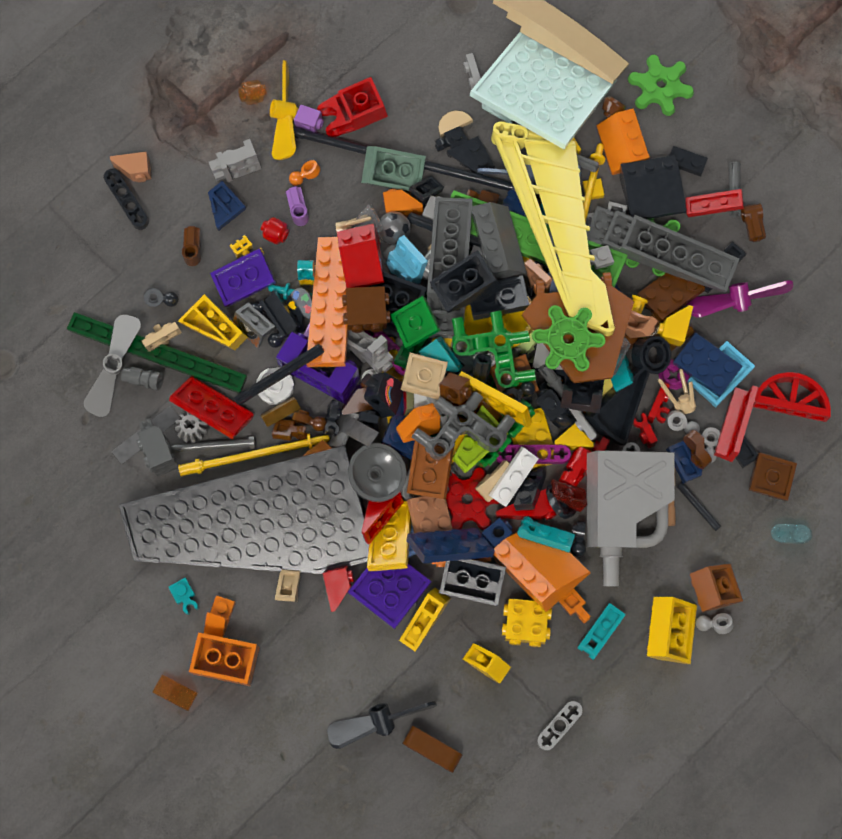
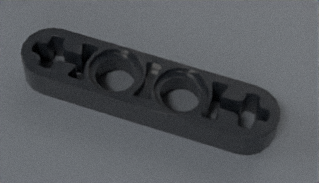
M108 169L103 177L107 186L134 228L138 230L145 229L149 224L145 212L120 173L116 169ZM111 175L115 177L118 184L115 185L110 179ZM119 189H126L125 195H117V191ZM130 202L136 204L133 210H127L126 205ZM136 214L142 219L143 222L141 224L137 221Z

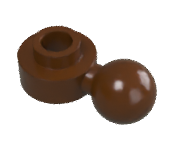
M303 410L293 413V421L312 425L316 431H323L326 425V419L322 416L312 418L309 416V412Z

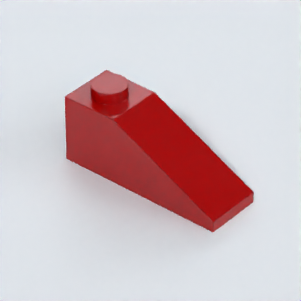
M546 489L540 492L534 510L516 511L514 504H511L496 511L495 516L497 519L522 520L523 517L527 516L533 520H542L544 518L550 520L557 516V514L551 507L547 499Z
M401 492L384 502H368L362 527V534L367 544L373 541L404 503Z

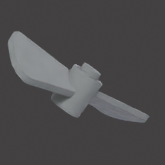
M120 315L115 320L109 354L103 359V370L84 400L86 411L95 416L105 417L110 412L116 375L120 373L122 359L141 328L138 318Z

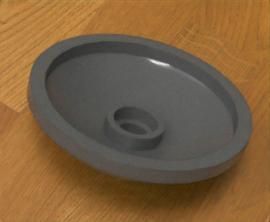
M373 443L370 447L366 445L361 447L352 456L348 466V478L352 488L359 496L372 502H384L392 499L402 490L406 481V467L402 457L393 448L384 444ZM371 473H376L377 478H373L371 476Z

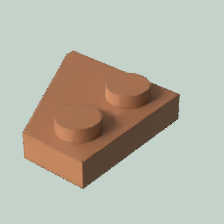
M529 259L524 264L531 288L535 284V280L543 279L544 292L548 293L552 278L544 272L539 263L536 264Z

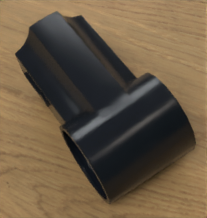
M478 354L474 358L473 368L469 375L490 386L492 378L489 377L492 364L491 357L487 354Z

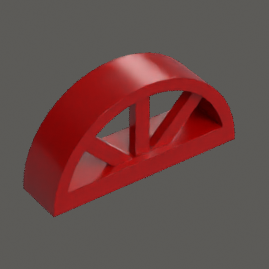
M794 372L780 373L768 378L758 388L753 404L754 408L827 422L831 416L830 402L824 389L812 378ZM777 383H792L789 401L777 387ZM798 385L805 387L812 393L798 403H795ZM770 387L778 399L761 396V393ZM814 399H817L820 407L810 406L806 404H808Z

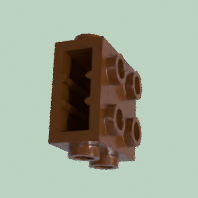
M385 287L346 288V295H342V304L347 309V313H343L344 325L348 326V331L361 333L363 330L380 332L386 329L387 323H390V311H386V304H389V294L385 293Z

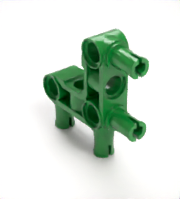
M502 311L490 312L493 328L491 332L470 336L465 332L463 317L452 319L454 336H452L453 351L457 355H475L476 352L488 350L492 352L496 362L495 375L501 387H516L519 383L536 380L535 369L515 370L512 353L513 344L530 342L529 330L511 333V331L504 328ZM498 335H503L506 339V343L503 346H498L495 343V338ZM460 341H464L467 344L465 352L457 350V344ZM505 373L510 374L512 377V381L508 385L503 384L501 381V377Z

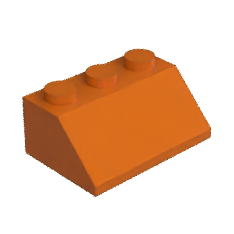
M634 108L617 112L597 125L611 175L620 174V164L649 159Z

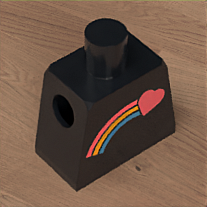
M386 372L374 375L366 374L362 378V383L367 386L364 399L380 417L385 418L396 415L403 396V390H401L402 381Z

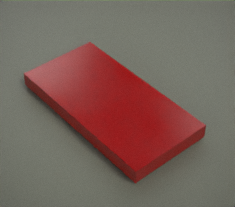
M192 376L169 398L170 402L232 440L254 417L252 412Z

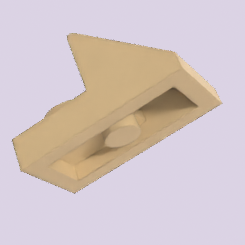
M280 571L275 600L298 602L300 571Z

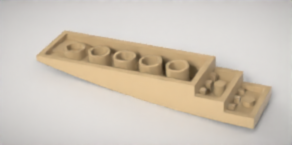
M493 0V4L508 12L506 18L521 26V33L611 84L616 81L629 65L626 60L595 35L544 0Z

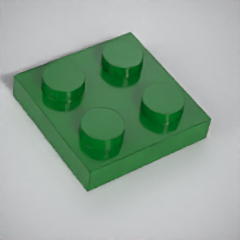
M424 296L391 314L406 349H410L441 331Z

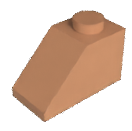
M147 152L110 156L114 168L133 182H145L151 179L150 159Z

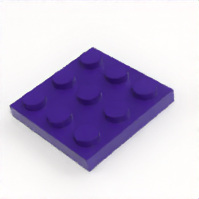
M409 564L406 569L368 571L366 568L350 588L348 594L393 629H396L431 584V581Z

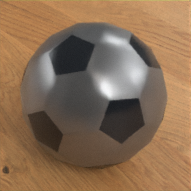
M388 212L379 220V236L388 244H397L399 237L405 235L408 238L410 222L400 212Z

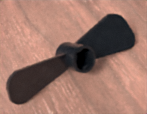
M436 701L428 702L391 715L387 703L374 705L369 709L370 716L339 720L331 723L327 730L330 745L335 749H341L375 731L376 734L387 736L395 728L393 720L437 706Z

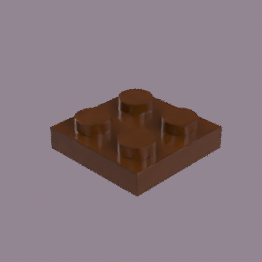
M758 453L749 491L788 501L797 463Z

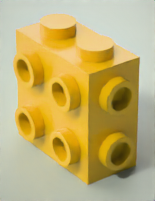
M509 599L508 604H504L503 616H507V624L503 623L502 635L506 636L505 641H509L510 645H521L522 642L529 643L531 647H541V644L545 645L546 639L550 640V628L547 627V620H551L552 608L545 612L535 601Z

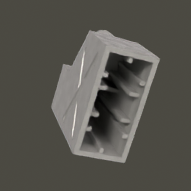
M594 451L587 453V547L600 548L599 557H603V586H619L620 558L623 557L622 548L653 547L660 543L667 534L668 504L675 500L674 453ZM656 512L655 531L649 536H636V523Z

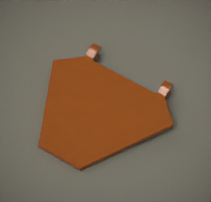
M610 272L602 273L603 277H600V279L606 285L615 329L611 336H604L606 341L601 348L590 347L586 350L585 356L589 361V368L586 371H578L574 363L569 359L561 361L559 365L573 383L612 379L634 301L612 286ZM543 279L535 280L533 287L536 297L521 316L533 331L536 329L546 330L552 325V320L548 315V310L551 306L561 307L566 317L569 316L559 292L545 293ZM605 322L602 327L609 328L608 323ZM587 327V329L589 330V332H591V333H598V332H596V331H594V330H592V329H590V328ZM566 334L563 336L565 344L574 342V338L571 335ZM544 344L550 352V347L547 344Z

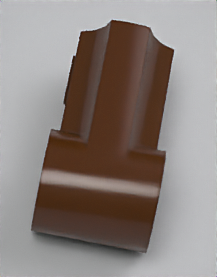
M759 203L744 206V209H741V218L746 224L749 241L758 242L765 239L766 233L763 225L762 205Z
M195 226L184 228L182 255L185 263L189 266H196L201 261V230ZM190 253H195L194 256L188 257Z

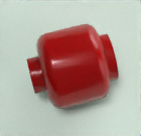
M275 217L270 218L268 221L265 220L261 226L263 238L276 245L281 242L284 243L290 231L285 222Z

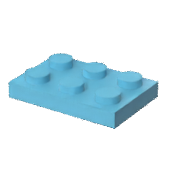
M728 341L719 349L743 367L720 397L692 377L688 380V383L692 382L693 388L715 408L755 368V365Z

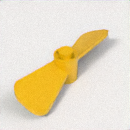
M283 60L282 101L273 99L270 105V117L277 118L272 148V157L276 160L290 158L296 150L292 121L297 114L298 107H296L295 103L288 102L289 67L286 60Z

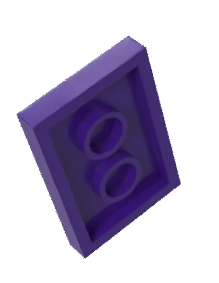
M260 248L210 273L225 307H229L276 283Z

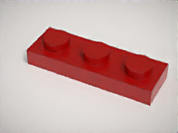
M742 189L686 198L688 217L744 209Z

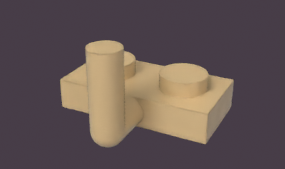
M176 322L167 323L163 327L157 324L153 327L155 332L146 335L142 342L146 349L151 351L162 344L168 345L169 340L182 332Z

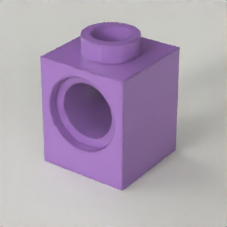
M300 105L294 118L296 127L316 133L318 129L322 128L324 122L321 111L304 105Z

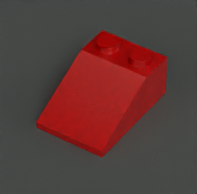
M374 224L337 231L338 247L346 288H360L384 283L379 235Z

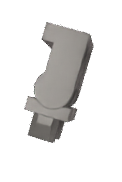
M250 139L243 141L245 146L235 150H226L223 154L218 152L216 153L217 159L209 161L216 181L226 178L227 182L233 181L232 178H238L261 169Z

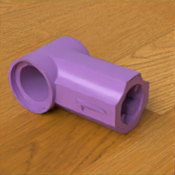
M296 186L291 187L286 191L294 224L304 226L309 221V215L302 189ZM299 213H303L302 216H296Z

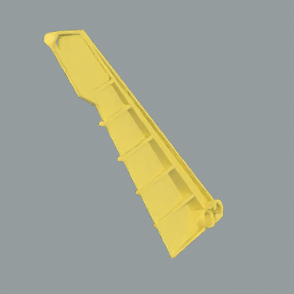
M506 122L495 123L491 141L497 146L569 318L576 316L581 308H588L592 312V317L588 321L587 327L604 336H611L615 327L606 285L591 270L590 260L594 261L595 257L589 255L586 231H589L590 227L585 225L583 209L585 197H582L580 169L578 168L575 141L571 140L567 147L562 149L531 130L526 129L524 126ZM525 147L527 155L521 154L520 150ZM525 164L531 165L536 185L531 184ZM535 194L540 195L546 216L542 215ZM545 223L549 225L555 247L552 245ZM556 254L558 255V258H559V262H560L562 271H561V269H560V266H559V263H558ZM607 322L609 328H604L602 325Z

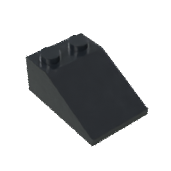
M478 250L430 281L432 288L448 313L486 299L502 288L488 263Z

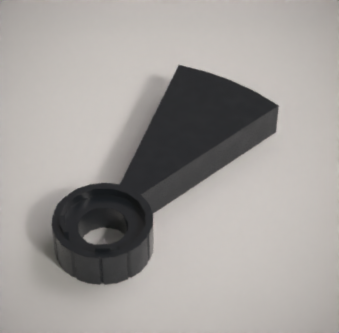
M640 337L635 342L631 353L634 365L630 370L633 374V383L618 391H615L613 387L602 398L600 414L587 412L584 415L589 424L599 434L615 444L626 446L649 374H660L670 364L672 354L670 345L663 337ZM652 347L657 352L656 360L653 363L649 361L648 357L649 350Z

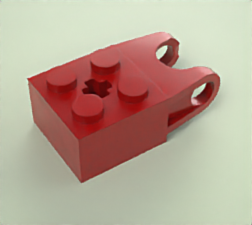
M371 77L339 90L338 94L317 107V110L321 111L322 116H336V119L325 129L326 134L332 137L356 131L388 117L383 101Z

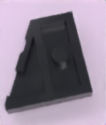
M478 136L447 150L448 157H453L460 162V165L470 169L473 173H477L478 168L495 169V165Z

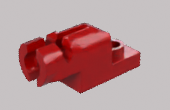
M602 437L601 441L597 440L592 451H605L610 440ZM579 447L573 452L566 465L568 471H563L559 479L561 484L571 489H576L585 475L587 476V453H591V451Z

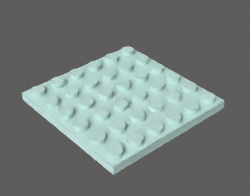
M519 32L474 86L470 96L560 148L565 149L616 81L611 84Z

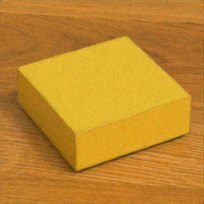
M601 178L596 179L591 200L604 198ZM588 180L583 181L582 183L584 194L586 192Z

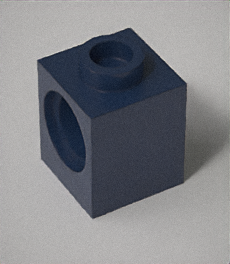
M499 518L485 529L482 535L494 549L505 538L512 535L511 530L513 528L506 520L503 522ZM501 529L504 535L502 537H495L493 531Z

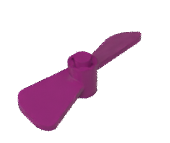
M788 280L749 291L748 282L736 283L729 286L730 293L696 297L687 306H693L691 315L698 318L732 306L733 309H737V312L749 310L748 307L752 305L751 299L785 294L790 292L794 285L793 281Z

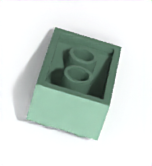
M367 146L361 183L409 191L410 186L422 180L426 156L376 146Z

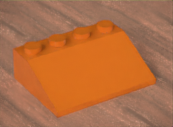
M517 533L505 538L494 548L493 557L500 566L506 567L505 572L545 612L590 574V571L570 552L521 538Z

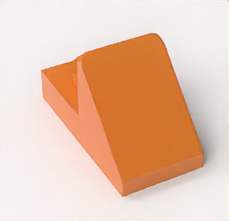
M219 596L215 597L212 609L206 615L204 634L224 637L236 603L235 601Z

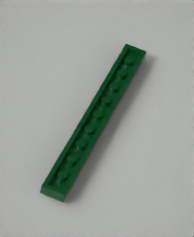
M75 312L73 313L67 326L69 332L108 346L111 345L114 326ZM136 335L127 350L129 354L238 394L241 393L247 380V375L163 344L148 351L142 342L145 338Z

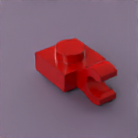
M642 413L641 418L643 421L637 422L635 418L633 425L641 429L639 435L642 443L647 444L648 448L656 446L658 440L651 425L647 422V416Z

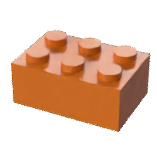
M198 632L189 672L193 675L251 686L260 647L253 643Z

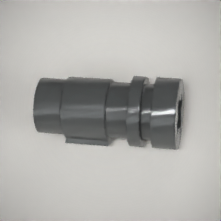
M124 367L121 380L129 384L145 386L147 389L151 388L158 391L163 383V373L153 370L145 371L135 367Z

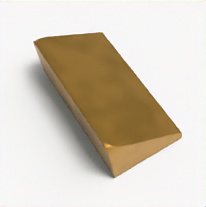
M292 397L260 416L266 426L269 427L301 408L297 400Z

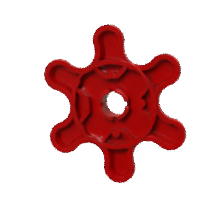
M481 467L475 468L470 478L466 480L460 479L456 472L449 476V490L446 495L448 511L452 515L450 520L452 529H462L467 521H474L481 530H485L492 525L491 519L486 514V508L489 505L500 503L494 499L487 502L475 489L486 476V471ZM464 495H470L473 501L470 504H464L462 502Z

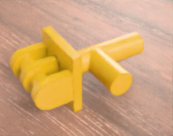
M245 235L242 236L241 240H236L234 245H229L237 258L249 254V250L253 248L252 243Z

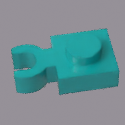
M186 577L168 587L178 605L183 603V611L187 615L190 614L188 611L189 605H194L196 610L199 609L198 604L191 600L195 593Z

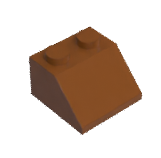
M731 564L708 566L690 574L691 583L695 589L702 612L743 602Z

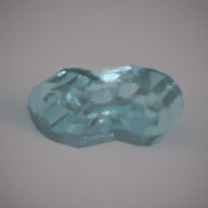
M777 524L772 528L771 536L780 543L804 544L812 539V531L805 525Z

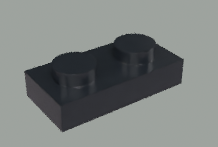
M673 146L669 156H676L679 169L701 177L708 158Z

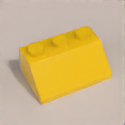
M675 597L653 598L647 646L648 657L663 661L691 664L697 605Z

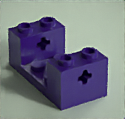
M291 332L276 356L280 368L307 351L308 338L301 333L295 334ZM350 360L346 361V366L336 367L330 378H328L329 375L321 370L317 372L312 367H307V365L291 373L294 377L343 404L360 380L357 365Z

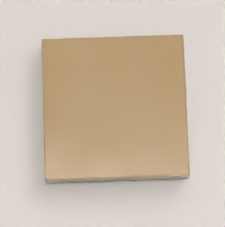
M410 353L401 390L438 400L440 398L439 383L445 377L448 362Z

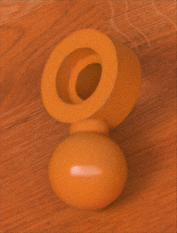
M315 160L307 161L302 166L301 172L294 171L290 174L289 181L292 185L299 186L304 178H316L321 168Z

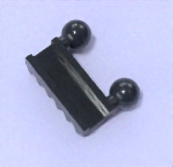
M273 290L268 298L259 301V304L253 303L251 305L261 314H263L264 309L278 329L279 333H272L268 337L269 346L278 348L282 345L283 339L287 338L291 332L294 333L301 325L296 321L297 319L292 315L293 313L288 309L289 307L284 303L285 301L280 297L281 295Z

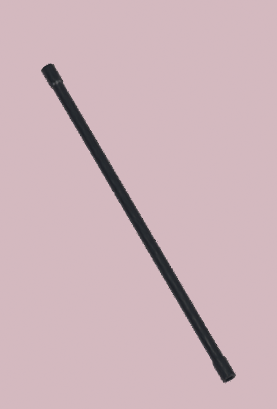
M293 126L295 138L306 139L366 155L367 145ZM426 160L424 163V170L506 191L514 189L512 182ZM535 194L537 199H541L539 194Z

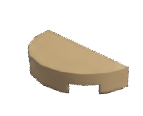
M463 111L448 112L439 122L440 137L444 136L445 132L458 126L462 128L473 123V119Z

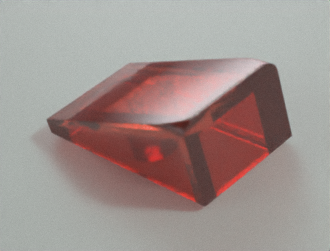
M556 480L551 481L553 497H556L557 500L562 503L564 502L567 506L579 512L587 506L585 489Z

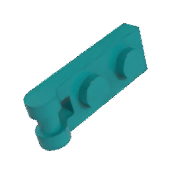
M527 516L522 518L521 526L517 531L518 536L565 552H570L575 537L573 533L534 522L532 518Z
M609 603L577 649L581 652L585 651L594 660L626 614ZM590 640L597 643L595 648L588 644Z

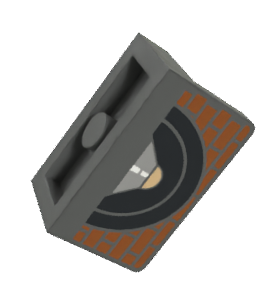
M249 302L235 311L233 322L248 337L247 339L255 347L259 348L263 338L273 332L275 326L258 310L254 309Z

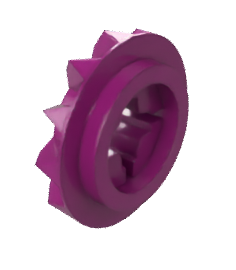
M671 360L666 370L659 374L658 379L669 384V390H678L682 388L680 372H678L679 368L673 365L674 360ZM669 371L672 373L678 372V380L675 378L668 380L671 375ZM683 372L687 384L689 380V375Z

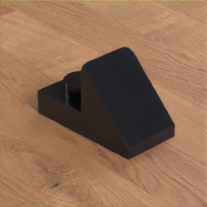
M432 176L409 187L411 196L421 202L424 208L431 195L436 196L444 189V186Z

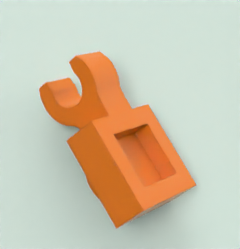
M574 588L558 601L570 616L576 613L584 624L590 620L591 616L583 608L586 602Z

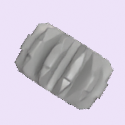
M188 412L187 416L180 414L182 420L178 419L175 421L178 425L175 427V431L179 432L177 436L179 438L184 437V442L186 443L190 438L192 443L196 442V437L202 440L201 433H207V430L204 428L208 424ZM191 424L194 428L191 429L188 426Z

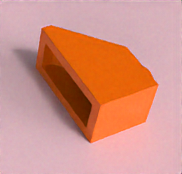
M390 189L387 192H383L386 213L396 211L404 214L406 217L409 216L410 212L422 215V203L403 190Z
M433 403L414 408L396 427L403 443L414 440L411 437L417 428L429 436L440 432V415Z

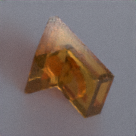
M161 675L153 690V693L189 711L198 694L164 675Z

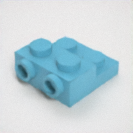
M403 235L398 238L395 250L389 252L386 265L390 272L397 277L420 284L428 261Z

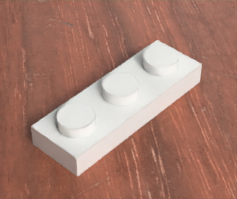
M521 447L489 496L506 507L539 458Z

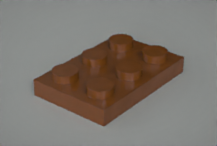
M665 273L640 291L637 296L648 300L645 306L662 323L667 317L673 315L703 293L705 287Z

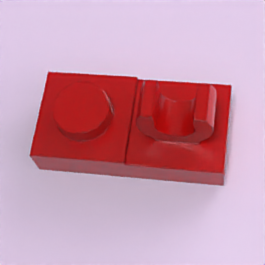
M664 382V384L669 389L670 385ZM662 387L647 418V421L653 423L655 417L658 422L665 423L666 419L662 418L660 413L668 414L670 411L666 407L659 408L663 401L667 403L669 399Z

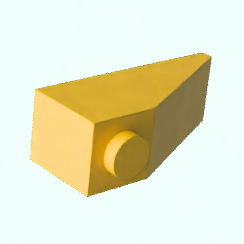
M433 588L427 594L399 640L415 652L451 599L447 595L439 593L440 590L437 588Z

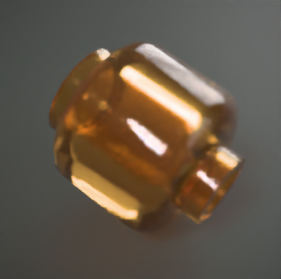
M259 80L243 82L241 88L238 89L240 100L245 102L246 105L261 103L264 100V95L267 94L265 85L261 84Z

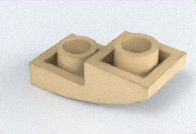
M502 461L492 474H487L475 488L487 502L493 499L489 494L509 466L507 461Z

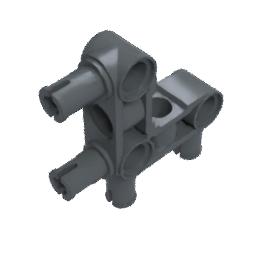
M474 391L466 403L460 406H453L440 397L434 407L448 416L446 424L436 437L432 438L417 428L411 438L426 447V452L434 460H442L452 450L458 436L462 434L470 436L477 441L480 447L487 451L496 452L506 441V434L515 420L506 414L497 428L487 423L474 413L483 399L479 393ZM457 415H464L466 422H459ZM489 438H496L498 440V445H491L489 442ZM441 446L444 453L437 454L434 447Z

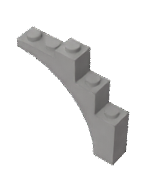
M348 331V352L352 351L363 363L367 362L377 373L387 372L393 366V356L388 352L387 340L382 335L376 339L365 332L353 333Z

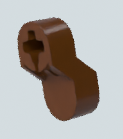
M691 430L687 433L683 440L691 449V461L700 469L706 468L712 462V458L704 449L705 438L696 430Z

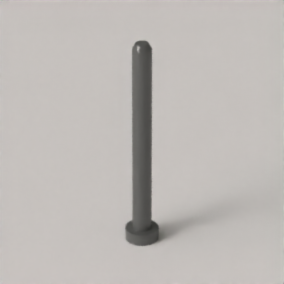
M253 435L249 436V439L176 444L171 446L172 452L247 446L250 449H255L256 440Z

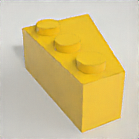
M205 294L178 320L182 325L233 350H236L248 338Z

